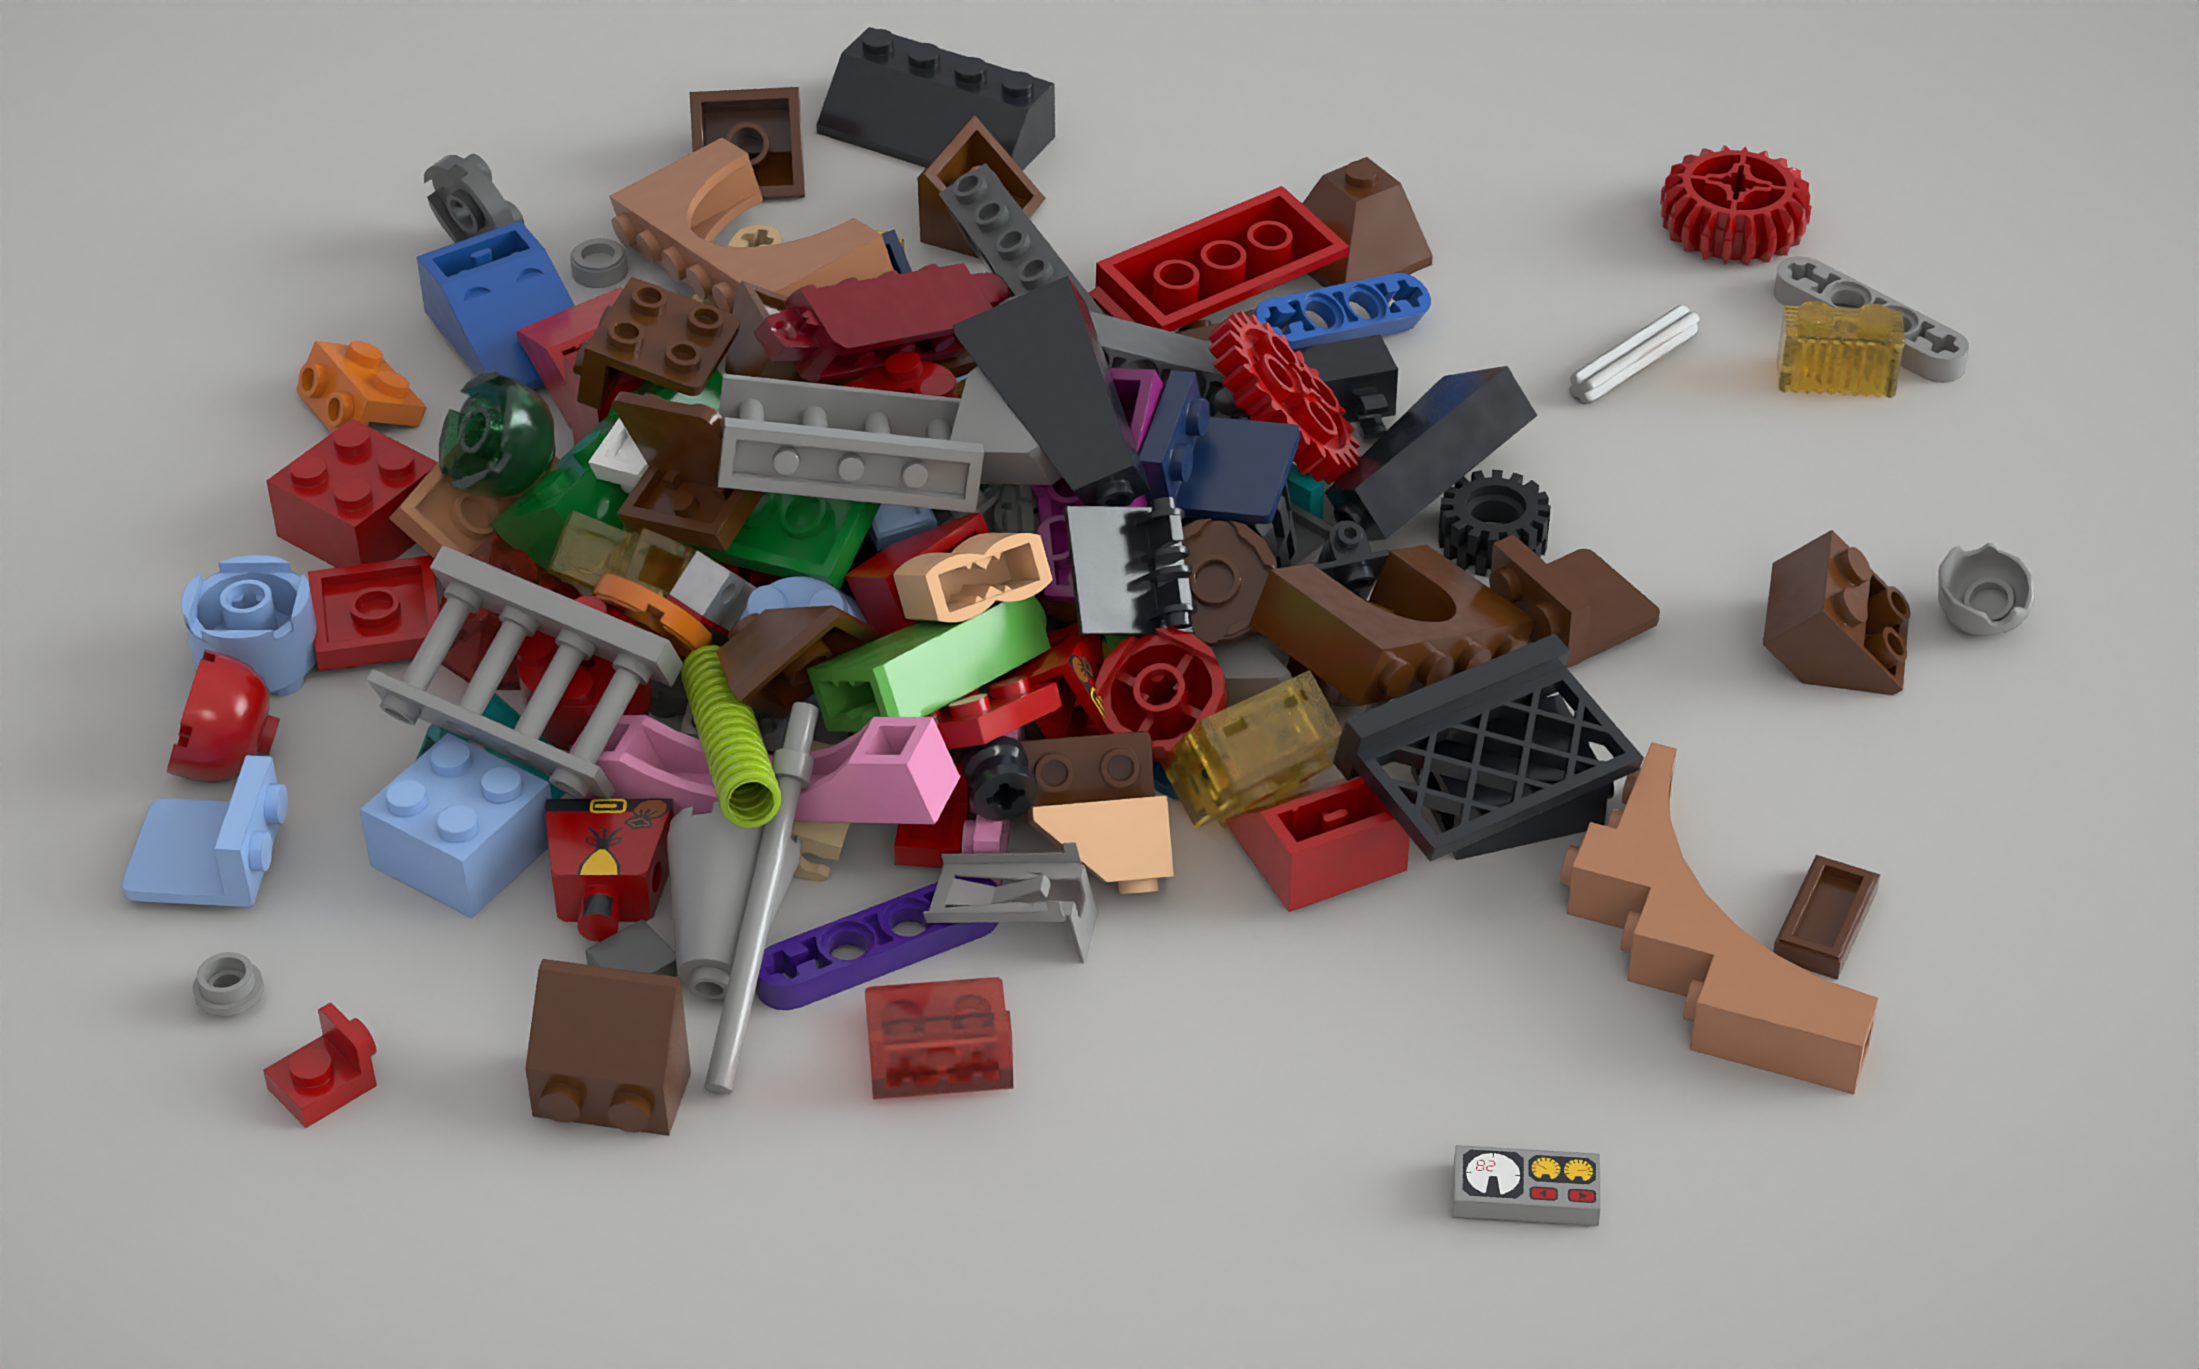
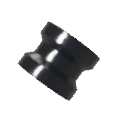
M1001 736L986 744L971 746L962 758L961 770L967 785L971 787L970 797L977 814L985 819L993 821L1010 820L1030 809L1037 799L1038 787L1032 772L1028 769L1029 761L1023 745L1016 739Z

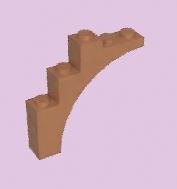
M1651 742L1642 767L1626 777L1622 793V803L1626 804L1625 809L1614 808L1607 826L1590 822L1580 848L1570 845L1566 852L1561 870L1560 884L1570 887L1567 914L1624 929L1620 950L1631 953L1627 981L1686 996L1683 1019L1694 1022L1690 1045L1691 1051L1854 1094L1869 1050L1879 998L1827 981L1778 956L1739 928L1705 893L1683 858L1670 817V797L1677 748Z

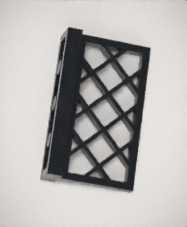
M1552 634L1347 719L1337 746L1333 764L1347 781L1361 776L1431 862L1634 773L1640 769L1644 757L1565 667L1571 651L1556 634ZM1558 692L1574 710V716L1570 718L1537 709L1539 700ZM1495 718H1502L1524 724L1523 738L1519 740L1486 731L1487 722ZM1534 727L1569 736L1568 751L1564 752L1531 743ZM1443 740H1450L1473 746L1470 763L1433 753L1435 744ZM1579 740L1605 746L1614 758L1602 762L1577 755ZM1482 749L1518 758L1516 775L1479 765ZM1528 761L1563 770V780L1552 785L1526 778ZM1391 762H1397L1421 769L1418 785L1391 779L1382 766ZM1429 771L1467 781L1464 797L1426 788ZM1475 784L1512 793L1511 803L1503 807H1496L1474 801ZM1422 806L1460 816L1458 826L1437 835L1421 815Z

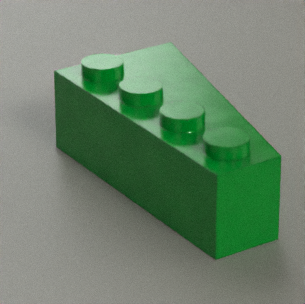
M716 369L705 389L698 396H687L647 380L631 393L639 395L650 393L664 400L690 405L701 403L719 413L723 376ZM613 406L608 412L609 415L490 523L536 579L600 564L627 534L623 530L624 525L616 513L629 494L622 490L620 484L597 479L588 463L619 419Z

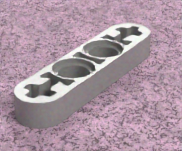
M1797 256L1787 258L1778 265L1774 295L1777 301L1784 306L1927 380L1942 383L1951 382L1961 378L1964 374L1969 343L1959 332L1818 260ZM1840 304L1852 305V306L1857 307V308H1856V309H1847V308H1842V307H1839V306H1836V305H1840ZM1882 329H1898L1905 333H1892Z

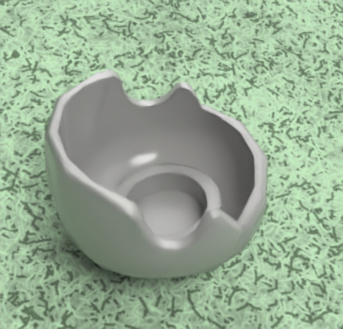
M1986 543L1983 547L1972 551H1963L1960 546H1956L1949 551L1938 569V602L1952 625L1967 634L1991 636L2017 628L2028 617L2035 600L2034 577L2019 557L2000 549L1998 550L1992 543Z

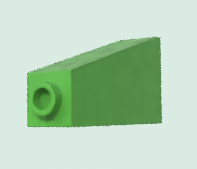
M1034 595L1020 601H994L980 615L961 622L920 621L808 668L807 671L827 731L859 732L873 717H925L1051 649L1045 630L1047 623L1046 615L1041 604L1035 599Z

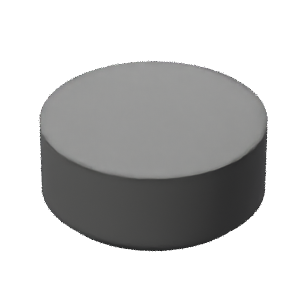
M605 238L590 239L576 246L571 252L572 276L577 283L590 288L609 287L622 281L628 273L626 250L616 241Z

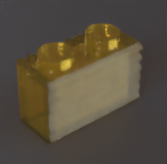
M1808 301L1801 306L1784 305L1777 352L1778 389L1784 393L1789 390L1798 393L1802 390L1807 394L1815 391L1819 395L1824 392L1830 395L1838 392L1842 396L1847 393L1853 396L1861 393L1866 397L1873 394L1878 398L1882 395H1886L1889 398L1895 396L1905 342L1902 311H1891L1889 308L1879 304H1867L1859 309L1832 308L1820 301Z

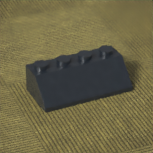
M868 27L841 53L816 124L817 133L926 168L966 121L975 115L1023 171L1055 138V83L1033 77L1026 72L1013 71L993 65L977 57H967L947 51L931 43H921L901 37L885 29Z

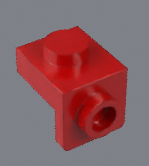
M955 765L960 778L935 824H898L894 843L895 865L943 868L942 854H962L964 822L970 819V790L963 776L961 766Z

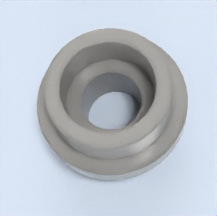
M233 952L220 953L204 961L198 969L197 977L193 984V994L198 1007L210 1015L221 1017L233 1016L249 1010L260 1000L264 991L263 979L259 969L244 955Z

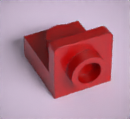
M331 1002L318 1009L323 1035L263 1070L267 1089L305 1128L377 1086L371 1056L376 1054L377 1049L372 1035L359 1019L353 1018L349 1021Z

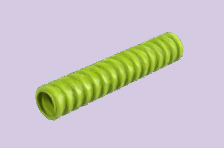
M716 645L702 646L693 650L685 658L681 669V679L696 724L706 763L709 767L719 806L724 817L733 825L745 829L758 828L768 823L777 814L781 805V791L752 707L739 702L731 692L716 653L721 647Z

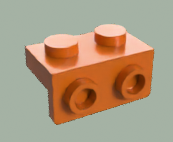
M315 341L307 362L299 372L296 388L298 395L331 433L352 418L368 426L369 422L419 427L427 408L409 388V382L397 374L383 359V353L375 346L366 342L351 341L349 345Z

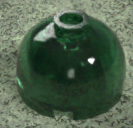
M496 371L481 372L468 381L461 389L460 393L466 394L469 397L464 402L460 412L449 409L445 417L439 440V466L442 474L453 478L454 482L449 484L458 490L487 498H504L518 495L532 486L554 460L556 452L554 419L549 406L540 394L530 387Z

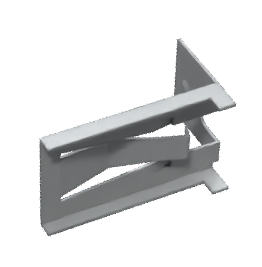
M1076 842L1062 844L1064 852L942 854L944 865L930 909L929 911H924L923 914L926 923L1065 922L1066 917H1069L1081 962L1085 963L1098 910L1085 865H1081ZM955 876L1020 881L994 887L956 879ZM1079 880L1083 893V904L1079 916L1074 901L1009 902L1037 892H1041L1044 898H1047L1051 886L1050 881Z

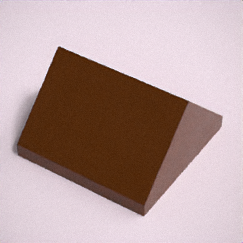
M975 115L966 121L917 177L920 242L979 259L966 242L940 198V192L954 184L960 176L972 172L986 163L1029 218L1046 198Z

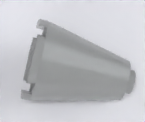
M713 802L712 813L692 816L694 806L682 809L671 820L666 840L677 975L693 994L705 999L714 1000L725 998L765 827L764 824L758 828L745 829L733 825L724 817L719 802ZM798 834L794 840L791 837L789 840L770 927L800 863L802 841Z

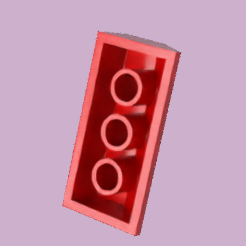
M1280 186L1096 262L1095 288L1099 286L1136 323L1171 332L1349 256L1350 247L1287 189Z

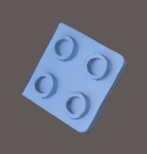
M246 755L230 801L173 798L155 800L149 807L122 880L124 896L128 900L142 902L253 907L264 872L269 869L272 859V848L280 824H283L285 821L288 807L287 788L284 784L277 783L273 758L270 756Z

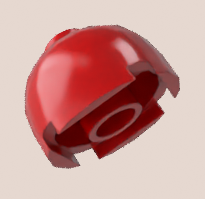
M1156 628L1157 634L1145 635L1137 640L1133 635L1121 641L1104 659L1095 682L1096 696H1101L1105 717L1102 715L1101 717L1110 734L1146 731L1151 736L1152 761L1182 760L1204 749L1220 731L1228 710L1226 677L1212 649L1194 634L1174 628Z
M208 649L204 650L181 718V726L178 733L179 739L177 745H173L167 773L194 781L222 782L239 776L246 755L255 756L256 752L266 755L270 754L280 718L268 715L270 691L263 677L250 665L225 654Z

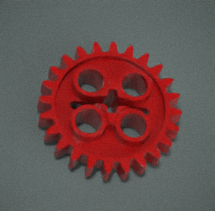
M1243 311L1237 314L1233 312L1212 330L1213 333L1208 336L1212 345L1208 349L1217 359L1213 365L1226 376L1222 384L1230 390L1236 406L1241 408L1250 417L1251 421L1295 424L1299 426L1301 439L1293 462L1296 463L1303 475L1310 472L1316 482L1319 483L1321 480H1324L1330 485L1344 477L1358 465L1357 461L1361 459V455L1356 449L1360 447V443L1351 435L1355 431L1354 427L1342 417L1346 413L1345 409L1340 406L1332 389L1319 378V372L1314 368H1309L1304 363L1303 354L1300 351L1294 352L1283 334L1281 336L1277 335L1269 323L1265 322L1261 325L1254 314L1248 317Z

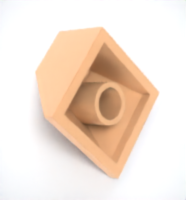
M1167 796L1031 807L1025 812L1026 823L1063 852V843L1076 842L1081 865H1085L1086 870L1101 882L1118 881L1119 894L1159 891L1158 878L1174 876Z

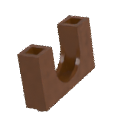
M1425 544L1388 551L1389 557L1368 601L1394 611L1393 614L1364 601L1316 566L1309 563L1270 570L1249 626L1353 702L1362 706L1400 698L1528 645L1527 641L1536 619Z

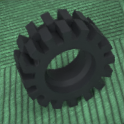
M1492 469V477L1485 478L1482 470L1472 472L1471 481H1468L1463 476L1454 484V487L1451 486L1443 493V498L1441 497L1438 535L1439 548H1444V557L1450 561L1457 558L1456 565L1464 571L1470 565L1475 566V575L1485 577L1487 569H1491L1493 543L1510 535H1515L1540 558L1541 555H1545L1548 543L1551 505H1548L1549 497L1546 492L1539 493V485L1533 480L1522 485L1523 475L1513 472L1510 479L1502 478L1503 470ZM1485 522H1496L1502 524H1489Z

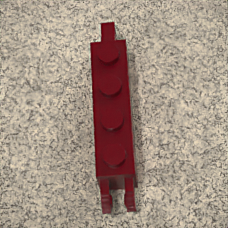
M964 263L938 267L937 264H930L918 271L902 274L893 270L877 278L861 281L852 277L836 285L819 288L810 284L793 292L784 303L786 309L766 317L753 333L756 339L763 344L765 353L772 362L791 361L800 377L811 383L821 384L865 375L879 367L885 366L886 360L899 352H915L920 356L921 362H932L961 356L966 349L955 336L952 325L998 306L1009 298L1010 288L1007 287V283L998 274L995 275L993 272L971 274Z

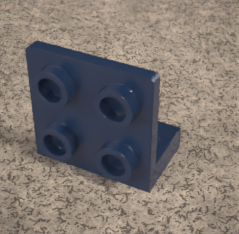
M1171 370L1139 455L1151 489L1150 493L1145 494L1148 507H1151L1150 502L1154 499L1174 497L1176 498L1177 508L1184 510L1185 517L1270 524L1273 521L1301 439L1299 426L1295 424L1209 417V403L1207 399H1201L1196 373Z

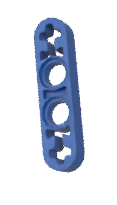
M1394 273L1266 299L1260 302L1252 314L1257 317L1261 325L1267 322L1272 327L1274 333L1279 336L1283 334L1291 349L1408 331L1414 328L1431 306V297L1423 283L1414 276L1406 273ZM1393 298L1395 302H1393L1389 307L1388 303ZM1349 302L1357 303L1363 307L1371 319H1364L1356 314L1350 307ZM1306 311L1315 312L1322 317L1328 329L1314 324L1308 318ZM1287 324L1288 327L1282 333L1280 329H1283V327Z

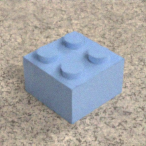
M447 733L360 809L370 865L456 911L473 918L549 848L545 803L546 799H552L550 783L469 742Z

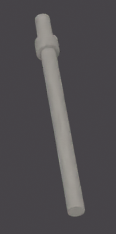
M805 702L793 704L783 749L775 751L772 762V769L781 791V805L777 814L764 827L705 1081V1089L718 1094L732 1093L800 792L809 787L814 766V758L809 753L819 709Z

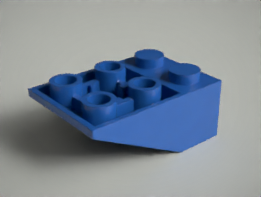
M521 221L417 256L425 313L495 399L501 401L509 397L519 396L531 389L545 385L517 338V330L575 305L545 248Z

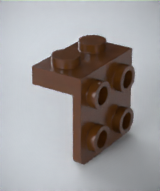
M631 277L614 304L608 305L604 310L598 328L589 341L585 340L578 351L573 367V374L580 376L577 402L600 410L623 372L687 396L700 395L738 335L740 327L739 318L715 306L701 303L666 290L658 285Z
M624 391L619 392L612 402V406L649 466L616 513L626 530L726 552L764 493L762 491L718 487V471L724 428L722 416L713 408L701 403L690 405L664 400L650 393L639 395Z
M1510 535L1493 543L1491 574L1489 576L1490 588L1536 619L1530 634L1534 641L1552 634H1556L1571 651L1565 665L1566 668L1572 667L1657 626L1659 623L1660 609L1592 550L1578 549L1547 564L1515 535Z

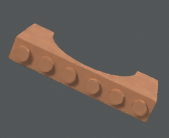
M724 138L708 144L609 196L616 214L611 219L612 226L623 246L634 248L643 255L649 264L653 265L656 263L665 269L674 281L679 282L681 280L691 287L700 299L707 298L716 304L720 310L731 314L733 313L735 292L741 280L789 297L793 292L806 285L813 284L819 288L836 285L852 277L861 281L877 278L886 272L893 271L882 234L855 218L815 235L781 244L758 247H730L712 243L729 223L748 209L764 201L748 153Z

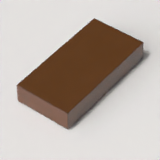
M1816 855L1776 938L1773 952L1803 969L1838 980L1878 891L1881 874Z

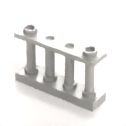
M723 374L719 414L724 419L718 471V487L976 513L984 449L983 444L950 441L961 401L960 398Z
M442 545L430 568L444 586L445 591L443 595L447 601L401 681L372 668L366 680L382 699L380 708L403 723L415 725L418 718L551 775L549 778L550 783L573 797L584 799L587 793L590 792L601 798L611 799L616 789L603 770L595 764L638 685H646L650 678L669 687H672L683 667V663L670 641ZM483 607L499 614V620L503 624L459 703L456 705L426 692L470 612L478 613L479 609ZM536 631H540L556 638L555 643L559 648L515 728L511 729L482 716L525 637H533ZM594 654L613 662L612 668L616 672L571 754L539 741V738L582 660L589 661Z

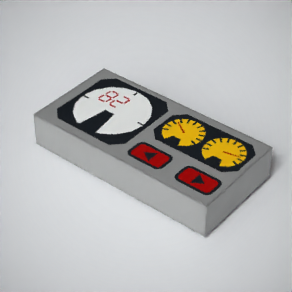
M1455 1145L1453 1217L1598 1226L1600 1217V1154Z

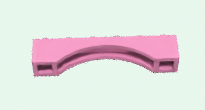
M647 715L621 716L595 764L603 770L616 789L611 799H673L674 817L682 809L694 806L692 816L712 813L713 802L719 801L709 773L701 741L676 731ZM873 717L858 733L839 744L810 752L809 755L814 758L809 787L800 792L794 821L935 824L960 775L933 717ZM578 739L576 740V742H575L574 745L572 746L571 750L569 751V754H571V752H572L573 748L575 747V745H576ZM768 754L772 764L774 755ZM590 792L585 797V799H604Z

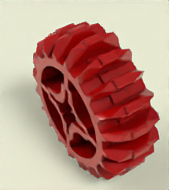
M1723 145L1721 151L1717 152L1702 148L1699 156L1685 155L1682 163L1672 165L1670 175L1665 179V186L1661 189L1660 215L1663 218L1662 227L1669 230L1670 240L1683 242L1685 252H1701L1703 260L1716 257L1723 259L1725 265L1730 260H1740L1746 266L1749 265L1751 259L1770 262L1773 254L1785 256L1788 254L1790 247L1800 245L1801 237L1806 231V225L1810 223L1812 206L1809 205L1811 197L1809 183L1801 179V170L1788 168L1787 159L1769 158L1768 151L1757 154L1748 152L1746 146L1739 151L1730 150L1726 145Z

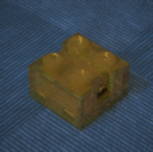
M1309 670L1200 720L1159 762L1195 829L1215 820H1218L1222 828H1226L1233 821V816L1256 809L1255 805L1273 796L1275 801L1296 795L1310 786V779L1333 766L1328 755L1337 750L1343 730Z

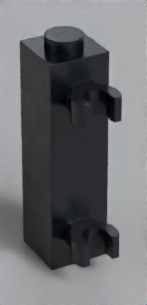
M1381 335L1292 349L1294 352L1300 351L1303 354L1304 363L1309 368H1314L1319 372V378L1332 389L1340 406L1345 409L1346 413L1342 417L1349 423L1356 422L1362 439L1381 437L1387 431L1381 418L1396 415L1398 367ZM1246 415L1239 420H1250V417Z

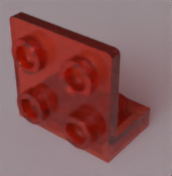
M988 977L871 986L865 989L873 1100L1014 1089L1010 1010L1006 1011L1001 978Z

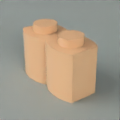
M1032 533L979 534L962 542L952 553L935 552L914 557L900 566L893 574L905 618L936 622H961L969 620L986 611L994 601L1013 602L1027 599L1042 591L1052 581L1041 537Z

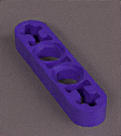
M955 876L956 879L997 887L996 883L990 878ZM936 882L765 948L756 991L759 999L766 1006L773 1009L793 1010L982 938L994 931L999 922L926 923L923 912L930 909L938 884ZM908 921L917 922L926 927L922 933L910 937L898 935L892 929L896 925ZM844 945H856L865 950L863 955L852 960H840L831 955L834 949ZM815 960L818 961V967H819V969L816 967V961H815Z

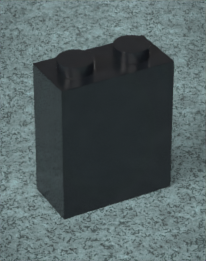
M1560 694L1539 700L1537 709L1573 718ZM1495 718L1487 722L1486 731L1522 740L1525 725L1502 718ZM1534 727L1531 743L1567 752L1570 737ZM1580 739L1577 755L1598 760L1589 742ZM1443 740L1435 744L1433 753L1470 763L1473 746ZM1482 749L1479 765L1516 775L1519 759ZM1528 761L1525 777L1553 785L1563 780L1564 771ZM1411 766V774L1418 785L1421 769ZM1429 771L1426 788L1464 797L1467 781ZM1614 781L1452 853L1456 860L1586 832L1590 822L1605 825L1607 799H1611L1614 796ZM1475 784L1474 801L1496 807H1503L1511 803L1512 793ZM1429 808L1442 833L1458 826L1460 816Z

